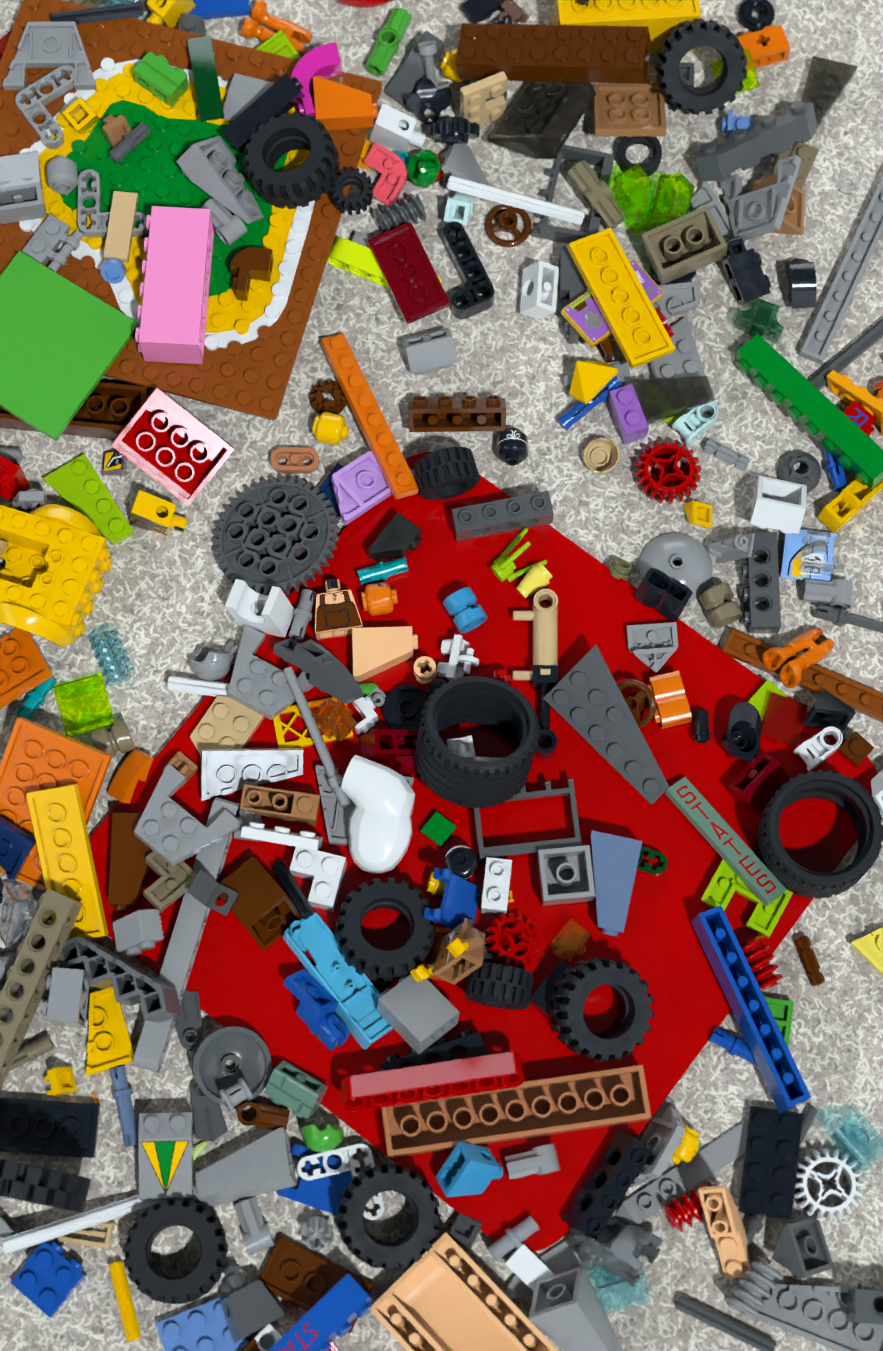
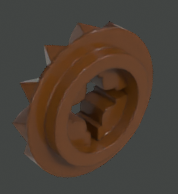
M331 378L326 381L320 380L318 384L312 387L309 394L311 407L320 415L323 412L339 414L347 405V399L339 382L333 381ZM330 392H333L332 396L334 400L328 399L323 403V394H330Z

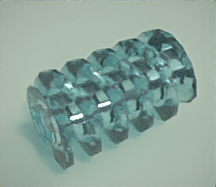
M118 630L103 631L89 639V642H92L90 646L95 651L94 656L99 660L98 665L102 668V675L106 677L105 682L108 686L127 681L131 678V675L128 673L134 669L133 665L125 666V663L130 660L129 656L121 657L126 652V648L117 647L123 642L122 639H114L119 634Z

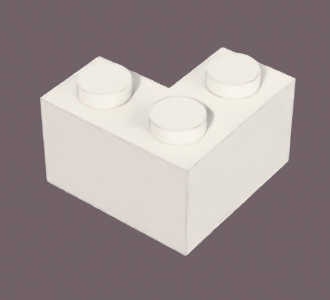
M295 847L290 866L291 875L313 881L308 902L312 907L335 911L347 866L346 857Z

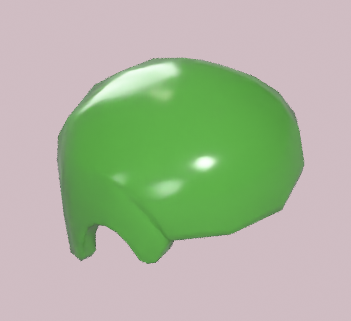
M310 1124L301 1128L306 1146L311 1151L317 1153L334 1150L343 1141L344 1131L342 1127L334 1129L330 1124H327L324 1131H319L316 1125Z

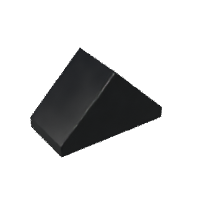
M824 689L801 723L803 726L836 727L839 730H844L856 712L849 705Z

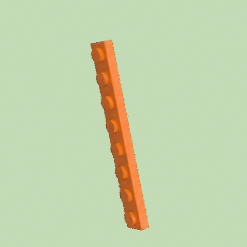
M344 333L322 338L320 345L395 500L418 494L419 487Z

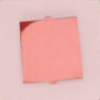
M772 692L769 693L759 735L773 739L775 743H784L797 747L803 727L801 722L805 718L808 705L794 701L790 696L783 697Z

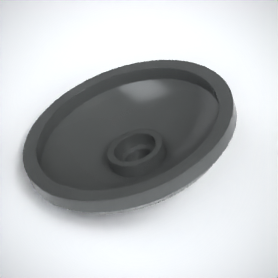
M228 1026L215 1030L201 1042L194 1057L193 1070L200 1090L209 1099L224 1105L218 1091L221 1089L225 1091L237 1084L240 1078L245 1081L253 1099H255L264 1090L270 1079L272 1061L269 1049L260 1036L243 1027ZM228 1060H232L234 1063L231 1069H226L225 1063ZM246 1099L237 1105H242L244 1102L251 1100Z

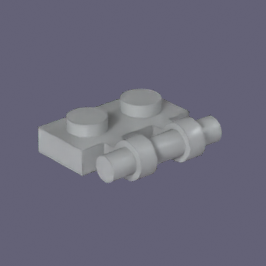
M50 214L23 248L22 252L43 265L50 260L51 263L48 268L57 272L60 267H64L67 263V257L70 253L76 251L80 246L79 242L84 235L76 230L72 236H67L71 231L70 226ZM62 243L64 245L63 248L60 250L59 253H55L56 249Z

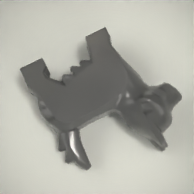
M616 1218L609 1219L606 1224L616 1234L609 1243L600 1242L582 1233L575 1234L580 1245H573L572 1249L578 1253L577 1255L581 1260L580 1266L584 1270L591 1271L596 1266H602L615 1276L626 1280L632 1287L639 1280L640 1276L638 1273L644 1264L638 1260L639 1256L647 1257L648 1262L652 1264L659 1256L661 1250L659 1248L663 1243L662 1238L655 1234L647 1233L642 1227L625 1225L621 1221L618 1222Z

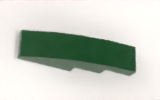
M211 36L187 39L201 122L225 118Z

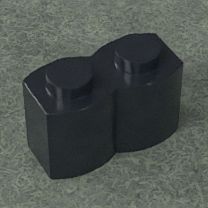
M649 568L634 596L645 606L656 608L662 616L677 621L693 592L686 585L671 580L664 572L655 568Z

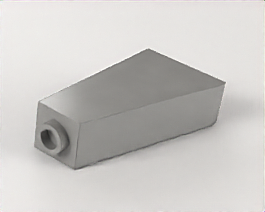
M284 1127L272 1131L195 1173L196 1184H193L195 1199L200 1200L204 1208L297 1186L290 1138Z

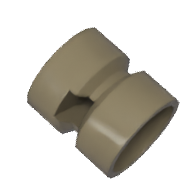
M728 583L712 587L699 597L704 609L710 611L708 617L715 629L732 624L743 616L738 602L732 601L734 594Z
M124 719L111 723L109 729L103 726L91 731L96 749L113 757H116V752L118 751L123 754L135 749Z

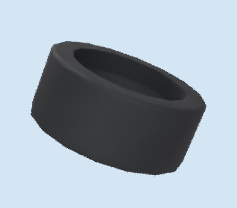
M624 136L621 139L617 151V163L621 171L633 178H646L658 170L662 158V146L656 137ZM634 144L648 146L653 151V159L645 165L631 163L626 158L627 148Z

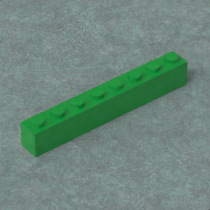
M759 334L755 335L737 350L736 365L738 369L750 375L758 388L766 390L775 404L782 405L789 417L794 421L798 420L803 425L806 433L811 437L815 436L820 441L824 450L828 453L832 452L838 458L841 466L845 469L849 468L862 485H867L872 490L883 480V449Z

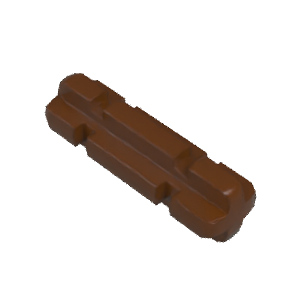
M802 936L797 938L795 944L797 950L801 951L799 955L806 973L810 975L808 978L811 985L818 986L823 984L825 978L823 973L819 971L820 965L815 952L810 948L811 942L809 937Z

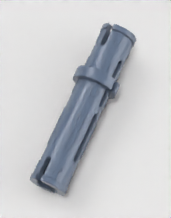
M120 1066L116 1067V1069H109L114 1090L112 1098L116 1100L124 1147H130L135 1144L138 1145V1128L131 1099L133 1091L129 1089L126 1067Z

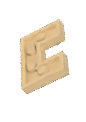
M504 71L460 88L461 118L468 119L470 123L476 122L481 126L487 121L499 120L506 114L507 102L502 94L507 91L508 79ZM490 97H497V98H494V99H492V100H489V101L485 102L486 99H488V98H490Z

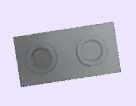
M755 534L736 535L733 538L710 541L707 545V551L716 556V564L749 558L752 555Z

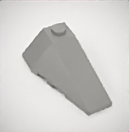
M220 136L194 143L176 161L184 175L247 224L259 221L264 217L253 193L246 190L243 184L246 180L243 173H238L234 166V163L237 161L233 153Z

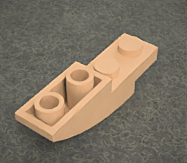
M725 1185L699 1188L698 1192L711 1238L715 1239L725 1279L746 1277L745 1272L747 1270L753 1272L747 1251L748 1240L737 1206Z

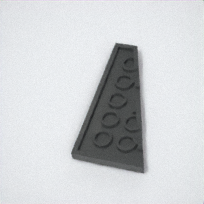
M595 645L543 699L652 805L669 788V785L597 645Z

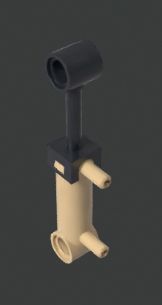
M541 589L534 595L533 611H513V620L533 621L532 671L514 670L512 679L532 681V689H540V731L538 742L546 739L551 742L552 746L548 749H542L537 744L535 756L541 759H548L555 754L558 744L556 734L550 730V705L543 699L550 692V689H553L558 683V596L551 589ZM548 600L552 606L543 608L539 605V602Z

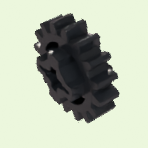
M458 116L441 118L440 123L429 124V138L439 139L441 143L453 145L454 143L467 144L468 139H475L480 136V124L476 122L470 123L468 119Z

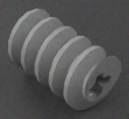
M759 1256L757 1257L761 1263L752 1262L751 1264L755 1272L748 1270L745 1272L749 1281L742 1279L739 1281L743 1290L733 1289L737 1299L727 1298V1301L747 1317H749V1314L759 1315L755 1308L756 1305L765 1307L761 1297L771 1298L767 1288H778L773 1281L774 1278L784 1279L774 1266Z

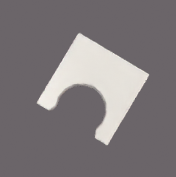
M235 579L225 604L226 609L241 629L248 625L261 633L285 638L293 619L294 607L279 587L272 586L269 596L252 590L244 580Z

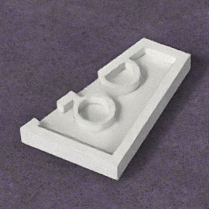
M250 822L249 825L242 826L240 836L312 850L321 848L323 837L315 836L316 833L300 831V833L290 832V828L275 826V829L264 828L265 824Z

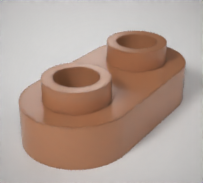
M279 447L272 452L270 457L272 468L279 473L310 474L319 467V456L312 448ZM281 459H286L287 463L281 465L279 464V461ZM309 459L312 462L310 465H304L303 461Z

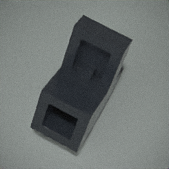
M800 258L785 261L784 269L789 281L788 300L792 309L816 307L817 284L814 263Z

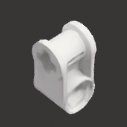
M836 727L824 728L814 737L803 742L793 752L795 755H799L806 763V769L812 771L825 761L827 757L837 751L843 740L842 733ZM826 735L833 736L836 739V744L827 745L823 737Z

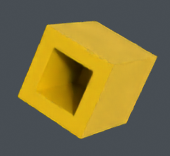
M81 97L62 112L81 134H84L100 120L98 115Z

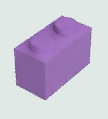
M630 384L609 391L608 404L623 444L646 438L649 427L633 385Z

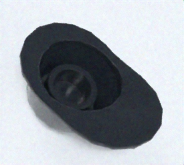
M740 702L734 705L728 717V725L721 735V744L727 752V756L729 758L737 757L743 761H751L759 754L762 720L758 710L748 702Z

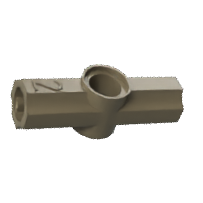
M585 160L580 161L568 171L570 178L582 192L581 195L586 205L592 211H596L608 229H614L626 219V215L612 198L613 194L608 185L602 179H598Z

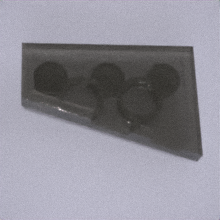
M812 56L801 101L804 103L813 102L818 126L856 73L858 66Z
M707 376L670 379L652 378L649 380L630 379L648 425L716 400Z

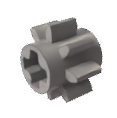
M316 1216L310 1218L308 1224L302 1223L301 1242H306V1246L312 1250L323 1249L326 1243L332 1244L333 1225H328V1221L323 1217Z

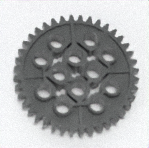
M282 476L280 482L275 477H272L271 483L268 484L266 479H263L262 486L254 482V489L251 490L246 486V494L243 495L238 492V500L230 499L233 506H224L227 514H219L222 522L215 524L218 531L213 532L216 538L213 541L216 547L213 552L217 556L215 559L220 565L219 568L233 584L235 579L244 580L252 590L260 594L265 592L269 596L271 588L274 586L281 588L287 595H290V588L293 587L298 592L299 584L308 587L307 579L315 582L314 574H323L320 567H329L326 559H334L331 551L338 549L335 542L340 540L337 535L340 532L337 525L339 520L332 503L328 500L325 493H321L318 487L314 488L310 482L305 484L303 479L296 482L294 477H291L288 482L285 476ZM285 499L282 503L277 504L280 500ZM306 506L305 509L299 511L301 507ZM296 527L293 531L288 532L291 528ZM318 534L315 538L310 539L312 535ZM260 541H264L261 545L256 546ZM285 548L283 552L278 553L280 549ZM307 555L305 559L299 560L302 556ZM253 562L251 566L246 567L248 563ZM275 569L273 573L267 574L270 570Z

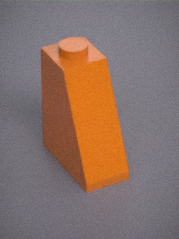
M318 76L313 77L316 120L321 121L327 130L373 127V118H378L377 103H372L370 93Z

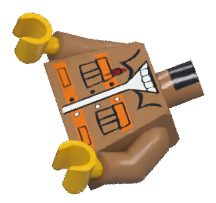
M468 918L459 919L457 927L443 937L436 961L428 964L426 968L423 964H420L412 969L410 974L416 982H421L430 976H438L453 985L482 966L485 943L484 934L478 929L473 928L472 920Z

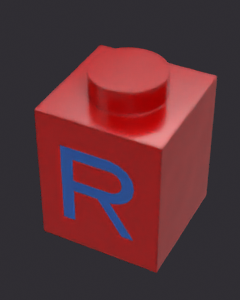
M856 400L843 411L869 437L875 431L873 426L877 419Z

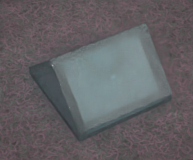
M855 1106L824 1132L843 1155H848L850 1163H856L854 1168L857 1171H861V1173L867 1171L883 1155V1138Z
M596 1266L591 1271H587V1275L606 1314L651 1302L643 1268L639 1271L638 1275L640 1278L633 1287L626 1280L615 1276L602 1266Z

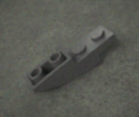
M560 246V255H555V266L559 267L557 291H559V300H564L565 308L587 291L584 279L566 246ZM564 321V335H568V344H578L579 333L568 321Z
M290 637L274 644L273 653L284 661L299 667L303 672L309 673V683L320 691L328 693L339 702L345 704L363 697L364 692L346 667L315 641L310 639L300 643Z

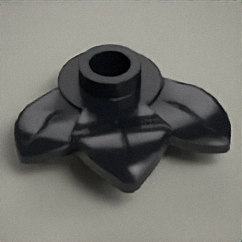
M426 77L418 84L416 93L406 94V106L411 112L417 114L422 123L433 124L439 119L441 111L449 107L452 92L449 87L437 90L433 81ZM426 109H432L430 115L424 114Z

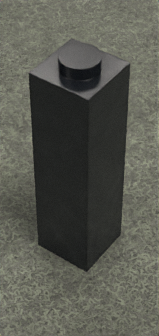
M285 73L221 132L242 154L246 144H250L249 137L253 132L256 133L258 131L257 127L260 124H266L269 122L268 119L273 116L275 118L281 117L280 114L287 113L305 97L301 91L304 86L295 76L290 79Z

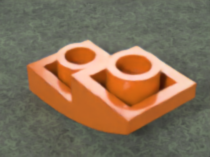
M134 749L118 769L107 794L123 803L130 804L138 780L146 781L154 758L140 750Z

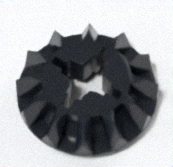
M745 0L738 10L739 22L743 24L744 28H750L752 32L762 30L767 26H771L774 21V7L768 0ZM753 9L757 14H761L759 21L756 17H751Z

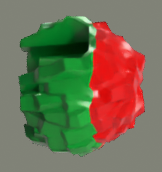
M428 149L413 154L409 158L407 165V174L410 181L422 188L435 184L444 174L441 169L443 161L436 153Z

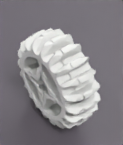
M827 1148L822 1150V1157L817 1150L812 1151L814 1160L810 1156L805 1155L803 1159L807 1165L805 1166L802 1163L797 1165V1168L802 1173L797 1172L796 1179H800V1181L795 1183V1188H800V1192L794 1194V1199L803 1197L804 1201L798 1206L804 1208L806 1205H809L810 1207L806 1213L808 1216H811L816 1210L817 1220H822L824 1213H826V1220L828 1222L833 1220V1213L838 1220L843 1219L841 1210L850 1215L852 1210L848 1205L850 1204L853 1207H858L859 1205L853 1197L863 1196L862 1192L856 1191V1187L864 1186V1182H856L855 1177L861 1176L862 1173L861 1171L852 1172L851 1169L856 1166V1163L853 1161L847 1165L846 1161L849 1157L847 1154H844L839 1160L838 1150H833L831 1157ZM819 1163L835 1165L827 1175L812 1170ZM841 1171H843L847 1178V1193L839 1185L838 1179ZM808 1177L811 1178V1181L817 1187L814 1199H812L808 1192ZM832 1177L831 1181L833 1183L830 1185H833V1189L823 1192L822 1186L824 1185H822V1180L826 1181ZM828 1195H833L843 1200L835 1207L820 1205Z

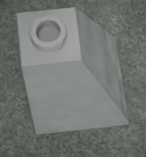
M578 1267L536 1282L529 1319L564 1351H624L586 1270Z

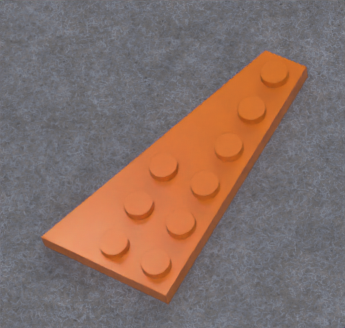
M15 628L9 635L5 634L0 639V709L54 676L32 634Z

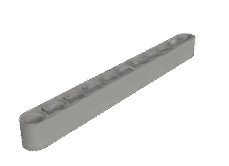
M216 797L207 820L206 828L224 810L228 811L235 818L239 816L240 804ZM234 832L223 837V840L217 843L213 842L202 848L201 852L197 853L192 870L196 874L201 870L219 883ZM187 892L184 894L158 978L177 990L180 1005L210 912V908L202 905ZM177 1017L161 1023L145 1020L135 1051L133 1066L159 1073Z

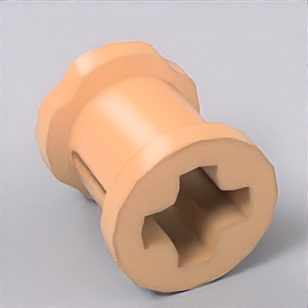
M427 656L418 658L414 663V675L420 684L431 683L433 678L436 677V664L432 658ZM425 667H429V671H426L425 674L421 673V669L424 670Z

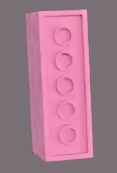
M152 206L151 215H147L146 219L149 237H145L144 251L147 252V260L142 261V274L145 275V282L140 283V297H143V303L138 305V320L141 321L140 328H136L135 332L138 351L142 352L144 361L203 364L215 233L211 210Z

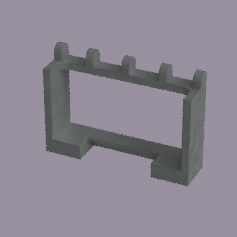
M559 144L558 150L552 149L549 152V157L557 158L555 169L546 168L544 173L546 176L553 177L550 190L541 189L540 196L548 198V202H553L562 160L572 162L585 160L588 165L602 167L600 180L602 179L609 187L615 155ZM593 210L589 230L586 233L547 225L549 216L535 213V217L543 219L540 230L532 229L530 235L569 244L598 233L601 218Z
M573 778L567 780L568 788L551 790L550 781H545L546 790L526 792L524 785L520 789V793L513 795V798L505 802L568 796L574 838L484 847L479 808H473L479 862H486L487 857L505 859V856L538 853V850L582 846Z

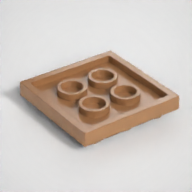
M659 84L593 85L595 136L666 137L664 94Z

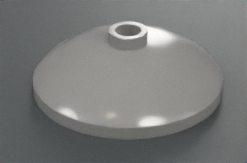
M668 533L655 538L645 547L639 561L641 581L649 568L658 569L664 572L671 580L686 585L693 592L688 602L695 600L704 593L712 578L713 565L707 549L697 539L682 533ZM679 560L682 565L675 566L673 561Z

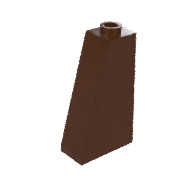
M113 813L108 904L111 908H115L116 912L126 913L131 912V908H138L151 867L145 862V858L153 850L134 835V830L143 813Z

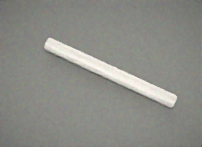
M453 175L449 177L447 184L449 190L578 225L583 223L585 212Z
M139 1195L3 1238L1 1240L2 1248L5 1254H9L144 1210L151 1205H156L157 1200L140 1201Z

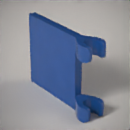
M435 868L433 878L446 882L441 908H435L434 910L426 908L424 918L437 922L451 930L457 927L458 920L461 918L472 920L474 925L481 888L453 874L452 870L448 868L443 870Z
M294 1144L291 1150L292 1155L301 1158L318 1154L298 1144ZM332 1156L328 1157L327 1165L330 1169L337 1170L341 1167L342 1160ZM322 1157L317 1158L318 1164L311 1165L307 1161L304 1172H307L308 1176H312V1171L321 1168V1174L326 1173L322 1166ZM355 1168V1172L357 1174L360 1171V1168ZM351 1171L308 1181L301 1179L297 1190L289 1187L277 1190V1194L338 1216L336 1211L337 1204L341 1201L343 1189H346L350 1184L349 1181L352 1179Z

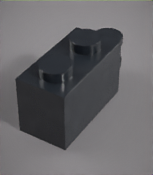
M740 236L725 241L728 258L721 262L738 305L740 306L771 293L769 289L771 288V283L768 276L763 274L761 268L762 260L759 253L755 252L754 248L746 250ZM737 247L739 250V254L735 255L733 252V248Z

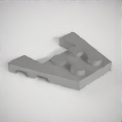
M27 22L17 47V54L14 60L11 61L7 78L3 81L4 90H23L26 88L27 68H58L63 65L75 68V90H97L96 82L75 22Z
M794 155L778 160L777 183L743 195V178L736 174L724 181H720V186L725 192V204L729 207V219L734 237L740 236L745 241L780 230L801 164L800 157Z
M245 625L228 690V697L272 720L293 704L295 698L284 672L254 656L265 640V634ZM302 671L297 679L304 693L314 688V685L309 683L310 674Z
M168 764L134 830V835L173 867L201 852L202 848L211 843H217L223 840V837L240 831L243 824L228 811L224 810L208 828L202 825L170 798L186 782V777Z
M316 765L329 844L349 847L348 824L355 804L349 798L351 804L341 808L335 791L331 790L327 780L329 777L324 766ZM404 776L410 787H412L414 777Z

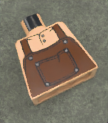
M339 579L325 581L326 593L316 595L315 633L317 640L352 635V628H363L352 591L341 590Z

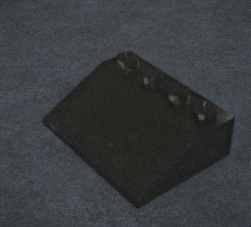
M524 81L488 135L487 140L534 159H555L596 93L591 83Z

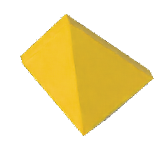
M576 361L569 391L570 397L587 405L619 372L618 369L603 361Z

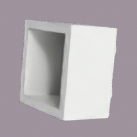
M759 475L752 499L750 524L762 529L772 528L780 530L786 534H799L806 510L807 485Z

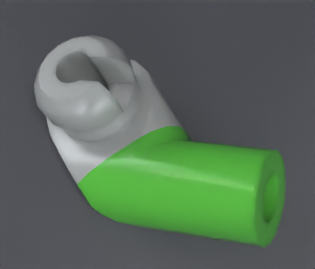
M359 684L364 692L363 696H368L376 707H380L385 703L386 695L376 684Z

